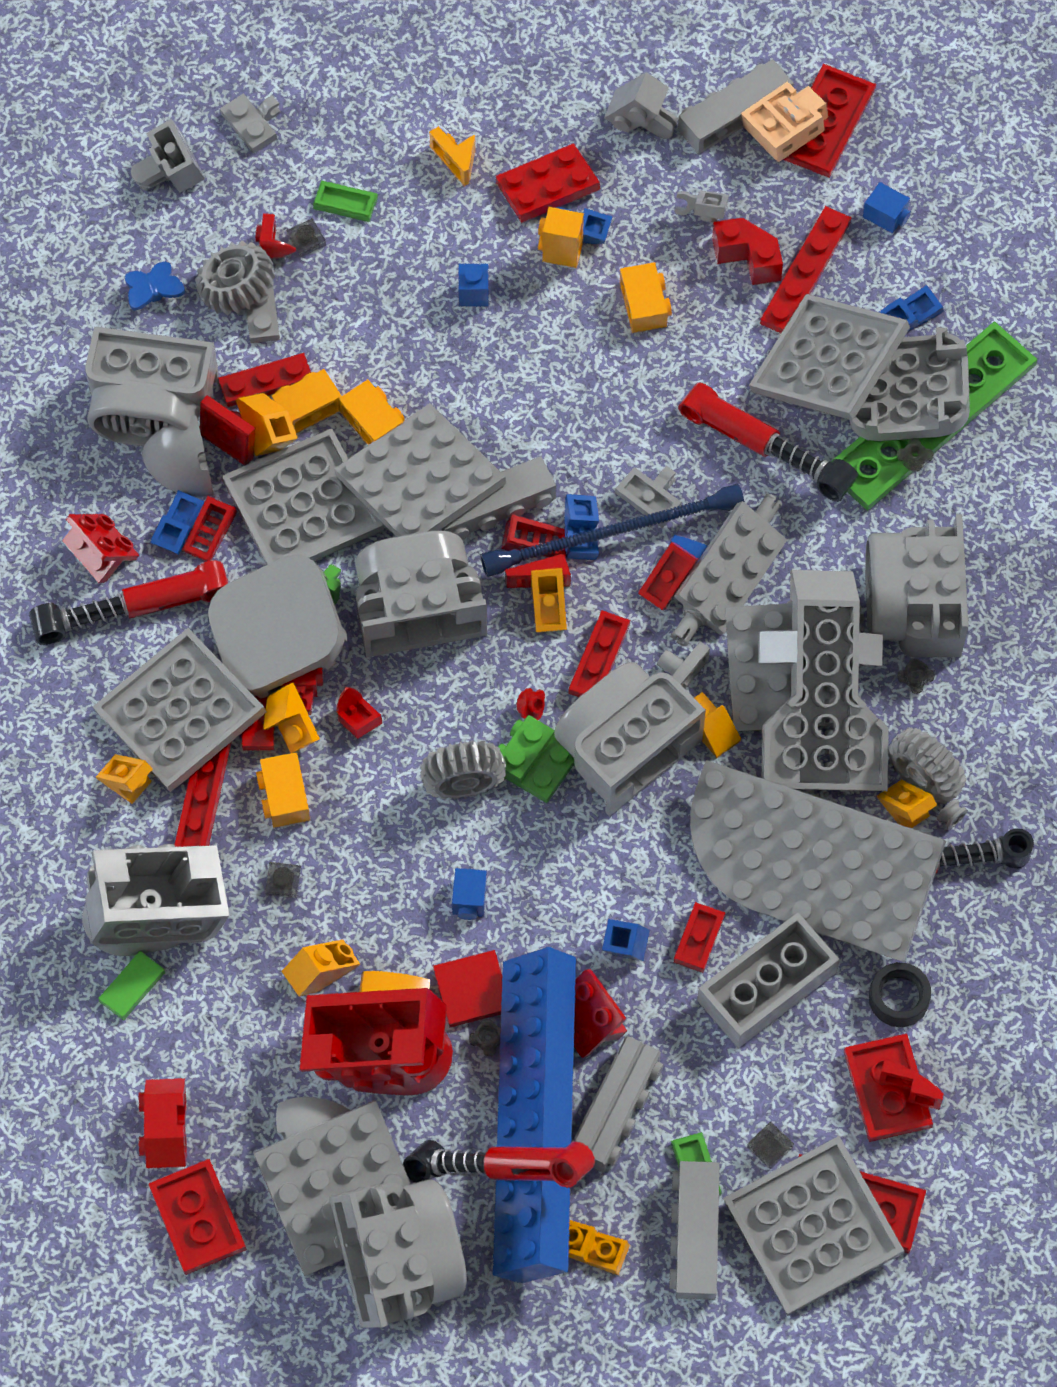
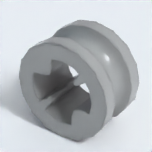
M954 799L942 809L937 816V820L939 822L944 821L946 823L945 828L951 830L965 817L968 810L965 807L960 808L959 801Z

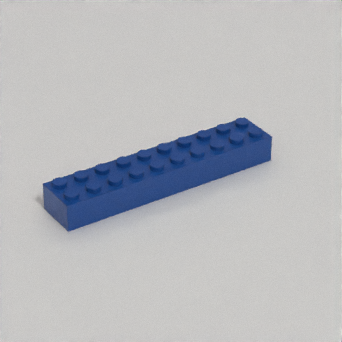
M551 947L503 961L497 1147L566 1148L571 1143L576 957ZM496 1180L493 1276L517 1283H526L568 1272L570 1188L562 1187L555 1181Z

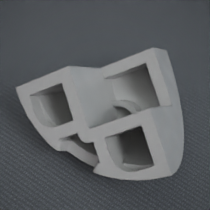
M197 415L191 416L190 426L187 430L182 431L176 426L169 424L168 428L160 429L148 439L142 450V458L146 468L155 480L176 493L179 490L191 496L214 495Z
M298 1097L278 1103L277 1133L282 1134L284 1138H288L350 1110L343 1105L322 1098Z

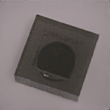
M313 218L286 230L287 237L293 247L296 248L299 257H303L326 246V240Z
M269 862L265 894L268 896L297 899L302 870L301 865Z
M771 1121L747 1144V1148L770 1170L794 1146V1143Z

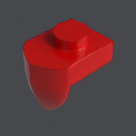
M263 213L262 225L256 226L255 240L259 242V247L261 246L270 259L282 258L296 252L295 247L275 240L277 229L275 214Z
M345 687L337 703L338 721L359 739L383 724L382 716L363 699L360 692L354 688Z

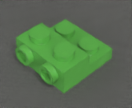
M528 715L524 722L519 719L513 725L510 731L512 739L507 746L503 743L498 746L503 754L506 765V776L503 778L548 803L574 766V758L556 740L554 736L555 730Z

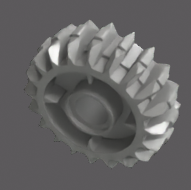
M241 241L238 245L231 242L227 248L220 246V251L217 253L210 252L211 258L202 260L203 267L197 269L198 276L195 278L197 293L209 309L215 310L217 314L224 312L226 315H229L232 311L239 314L243 308L250 310V305L253 303L260 304L259 298L261 296H268L267 290L273 287L272 281L275 278L273 262L261 246L258 247L253 242L246 244L244 241Z
M908 727L898 734L888 746V757L890 763L894 766V771L900 774L901 779L932 794L937 804H946L961 793V789L965 786L967 780L964 775L965 771L959 766L960 762L954 758L953 752L948 751L945 748V744L938 742L936 737H931L927 732H922L920 729Z
M471 740L466 743L460 741L459 744H449L445 748L439 747L437 752L429 753L428 757H425L420 765L421 780L426 788V792L432 794L433 797H441L442 799L453 798L455 800L460 797L466 799L468 796H477V794L482 792L487 793L489 789L496 788L498 784L504 781L503 777L506 776L505 759L500 748L496 747L493 743H486L485 741L474 742Z

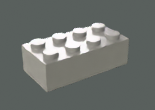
M797 912L698 988L697 1001L739 1049L835 975L840 959Z

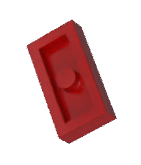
M671 542L638 594L661 610H666L699 559L675 542Z
M695 902L673 963L704 973L725 918V912Z

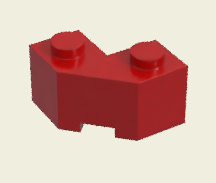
M743 217L713 222L712 241L717 264L747 260L752 285L781 281L783 261L776 237Z
M185 1078L146 1080L144 1092H139L138 1096L139 1112H144V1136H139V1156H145L146 1168L186 1167L187 1139L185 1121L187 1099Z

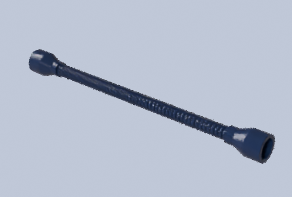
M738 483L721 488L703 500L692 502V504L688 503L681 505V507L670 508V510L666 509V511L662 510L655 512V514L651 513V515L640 516V518L636 517V519H629V521L625 520V522L614 523V525L603 526V528L599 527V529L588 530V532L570 535L569 538H561L558 541L546 542L543 545L539 544V546H531L528 549H520V551L516 549L510 551L492 550L481 553L482 567L486 577L498 575L511 566L520 564L522 560L525 561L526 559H533V557L544 556L548 552L550 554L552 552L555 553L556 551H562L563 548L567 549V547L571 548L578 546V544L593 542V540L608 538V536L612 537V535L623 534V532L627 533V531L638 530V528L649 527V525L653 526V524L664 523V521L675 520V518L686 517V515L697 514L705 510L709 512L713 510L730 511L734 509L737 503L744 502V496Z

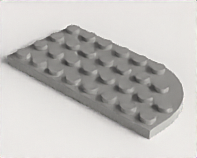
M708 760L705 761L690 813L691 837L697 858L713 884L730 899L751 910L783 921H787L798 912L817 933L905 963L946 840Z

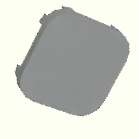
M936 327V335L904 337L854 420H849L852 430L858 436L867 440L887 441L941 437L953 434L961 429L967 422L970 413L969 364L964 339L960 340L957 336L948 333L947 328Z
M294 554L283 557L229 582L216 592L210 602L208 609L209 623L222 663L252 695L258 696L260 699L271 695V689L321 666H324L327 670L337 664L335 659L342 651L344 642H347L346 630L341 626L326 582L328 578L323 570L306 556Z

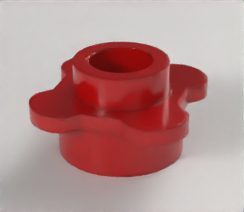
M526 688L519 694L516 707L522 718L526 719L530 715L537 720L541 719L545 707V692L538 689L535 692L531 688Z

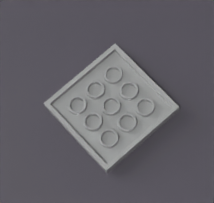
M806 294L752 379L749 387L752 393L853 421L910 328L909 323L902 318Z
M430 403L404 420V423L334 468L335 475L396 537L428 531H439L506 484V477Z
M332 428L222 475V481L266 565L294 554L303 555L316 561L384 531V524L335 475L334 468L346 461L348 457Z
M793 603L725 607L732 722L737 732L762 731V725L791 698L792 663H758L759 632L792 631ZM823 687V690L818 692V698L822 699V703L825 704V700L831 698L830 691L826 692V687ZM822 718V723H818V727H828L830 723H825L826 719Z
M189 628L178 635L93 706L95 712L140 760H145L152 767L153 770L151 772L169 792H172L266 713L264 706Z
M375 1100L253 1152L304 1276L344 1259L329 1197L386 1183H397L402 1186L410 1185Z
M840 1136L723 1198L787 1316L904 1254V1249Z

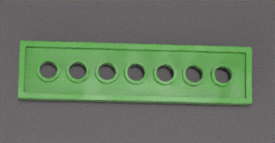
M995 321L966 345L969 374L978 375L982 381L978 384L969 383L970 413L967 422L961 429L953 434L941 437L873 441L859 437L833 459L844 460L857 471L859 477L847 493L867 511L1036 366L1038 359ZM990 356H996L1003 363L993 366L986 359ZM884 447H893L896 449L897 455L887 457L883 455L881 450ZM864 465H871L876 469V473L865 475L860 471V468Z

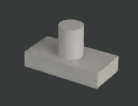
M700 641L685 660L666 650L659 658L657 665L671 674L686 689L709 661L710 647Z

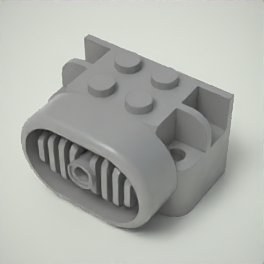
M94 326L85 366L88 386L92 396L87 421L94 432L108 440L143 447L152 435L162 428H168L169 424L176 426L182 431L187 430L190 426L191 416L197 415V420H199L200 402L206 395L213 398V383L219 382L214 342Z
M956 514L953 527H935L934 520H927L926 527H910L901 533H871L867 538L865 554L868 633L883 635V641H899L901 651L909 657H961L969 627L962 514Z
M428 531L384 539L365 547L357 555L355 567L359 587L356 591V605L366 658L487 636L486 599H483L481 582L476 570L468 564L464 542L457 534L448 531Z
M629 662L614 669L580 696L559 719L555 727L554 736L574 758L575 769L587 782L588 790L591 793L597 792L606 801L605 813L610 817L703 740L706 710L670 674L662 672L650 677L640 665L635 662Z
M164 844L157 848H144L142 845H134L126 849L92 851L94 865L90 867L87 873L89 892L85 896L86 903L82 911V924L92 944L108 954L133 956L139 951L150 953L170 949L181 943L203 942L215 937L229 917L217 845L175 847L173 844Z
M429 1179L406 1186L397 1183H386L329 1197L361 1328H381L388 1326L387 1324L411 1319L426 1313L432 1304L460 1297L464 1293L467 1275L461 1243L449 1199L437 1181Z

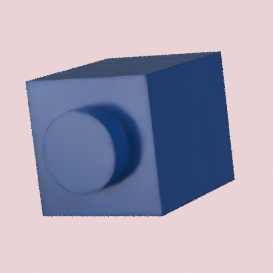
M879 182L864 204L863 218L893 234L898 226L903 227L910 217L911 211L908 210L910 198Z
M459 264V307H489L488 264Z
M455 868L452 915H458L459 918L464 920H474L477 916L484 917L487 870Z
M608 919L602 951L617 957L644 961L650 930L639 924Z

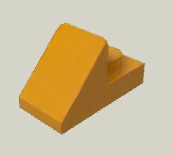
M439 126L429 132L431 149L465 187L470 182L476 150L475 135L457 145L451 134H445Z
M562 568L531 571V594L536 632L567 630Z
M294 683L267 696L264 730L278 726L290 753L297 752L320 740Z
M701 692L694 698L706 710L702 742L718 758L741 742V737L726 708L723 705L716 708L709 698Z
M115 754L98 773L96 778L133 804L152 782L147 775L153 769L145 760Z
M902 779L889 787L888 791H883L877 795L878 800L899 825L911 829L930 816L928 811L937 806L932 794Z

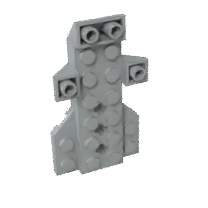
M790 570V601H793L792 631L759 632L758 663H792L791 698L762 725L761 778L792 789L888 791L889 728L881 719L874 715L866 706L867 704L858 696L859 666H882L883 635L859 632L860 600L853 571ZM823 687H826V692L830 691L831 698L826 699L825 704L822 703V699L818 698V692L822 691ZM822 718H825V723H830L831 727L830 730L825 731L824 735L821 734L822 730H818V723H822ZM822 749L825 750V754L830 755V761L825 762L824 767L821 766V762L817 761V755L822 753Z

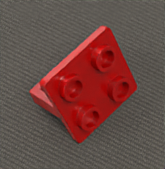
M69 514L66 521L72 528L63 538L62 542L98 583L108 581L122 561H134L139 557V554L133 548L134 545L131 540L123 536L114 527L115 523L109 516L105 514Z
M591 969L584 970L575 979L574 1048L581 1058L588 1057L601 1043L617 1040L627 1032V1029L622 1024L626 1017Z

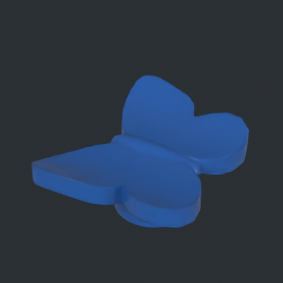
M169 262L157 263L152 267L150 273L147 274L141 271H131L125 275L126 285L131 288L128 292V299L132 310H140L150 302H157L163 297L177 298L185 294V287L180 279L176 276H171L172 267Z

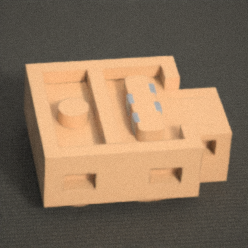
M787 81L743 111L741 117L743 127L777 162H780L825 131L823 121L828 118L826 103L809 86L797 93L796 89Z

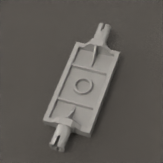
M766 494L756 511L743 501L737 503L674 595L684 607V617L671 633L673 640L679 637L676 642L679 645L687 646L697 629L703 626L710 627L719 635L725 634V607H738L745 604L786 543L787 539L769 524L782 506L780 500L773 503L777 498L776 496Z

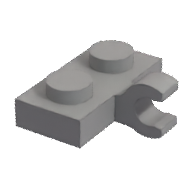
M244 93L220 108L221 115L253 154L277 140L276 132L267 123V121L281 113L278 108L279 102L273 95L266 98L258 109L254 107Z
M700 190L699 195H693L687 191H679L677 198L685 199L687 206L683 208L676 207L674 213L687 215L694 210V215L700 216V219L703 221H718V219L724 218L729 194Z
M668 466L660 472L654 481L634 467L615 488V494L643 515L655 514V512L666 511V509L670 510V508L681 507L682 505L680 500L666 491L676 481L674 478L676 472ZM669 520L667 522L664 521V523H657V525L663 529Z

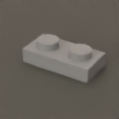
M273 287L267 290L268 296H261L259 298L260 304L253 303L250 305V310L246 308L250 343L280 340Z

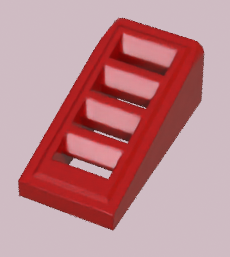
M207 496L182 551L203 561H212L238 512L236 508ZM211 511L224 515L223 519L220 520L211 516ZM209 521L218 525V530L216 531L205 526V522ZM202 531L214 536V538L210 541L198 535ZM196 541L208 546V551L205 552L193 547L194 542Z
M511 515L505 525L501 549L507 551L516 549L520 551V549H528L531 546H539L541 534H546L544 542L546 543L552 541L553 536H558V539L565 538V530ZM516 530L521 531L519 539L514 538ZM528 532H533L532 542L527 541ZM563 548L562 551H556L555 553L552 552L551 554L548 552V554H545L544 556L552 557L559 554H564L565 556L566 549Z
M564 554L506 569V587L531 588V571L562 568L563 586H571V573Z

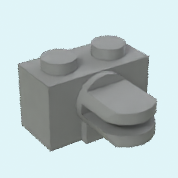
M647 72L615 90L604 116L606 120L620 131L628 133L641 126L664 139H668L673 135L674 128L678 122V117L662 107L669 87Z
M172 119L146 133L153 146L149 148L152 155L136 163L131 168V176L141 189L148 191L170 179L179 193L205 179L184 135Z

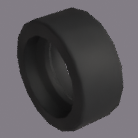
M895 962L885 965L874 976L869 990V1004L876 1017L881 1022L892 1027H907L917 1023L924 1017L931 1001V985L928 977L918 967L909 963ZM893 978H904L913 982L919 992V1000L916 1006L905 1012L895 1011L887 1007L881 997V990L887 981Z

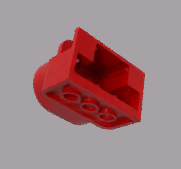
M429 988L307 995L299 1070L302 1072L314 1071L323 1080H338L347 1088H353L358 1092L404 1096L426 1093L443 1081L452 1063V1044L445 1032L447 1006Z

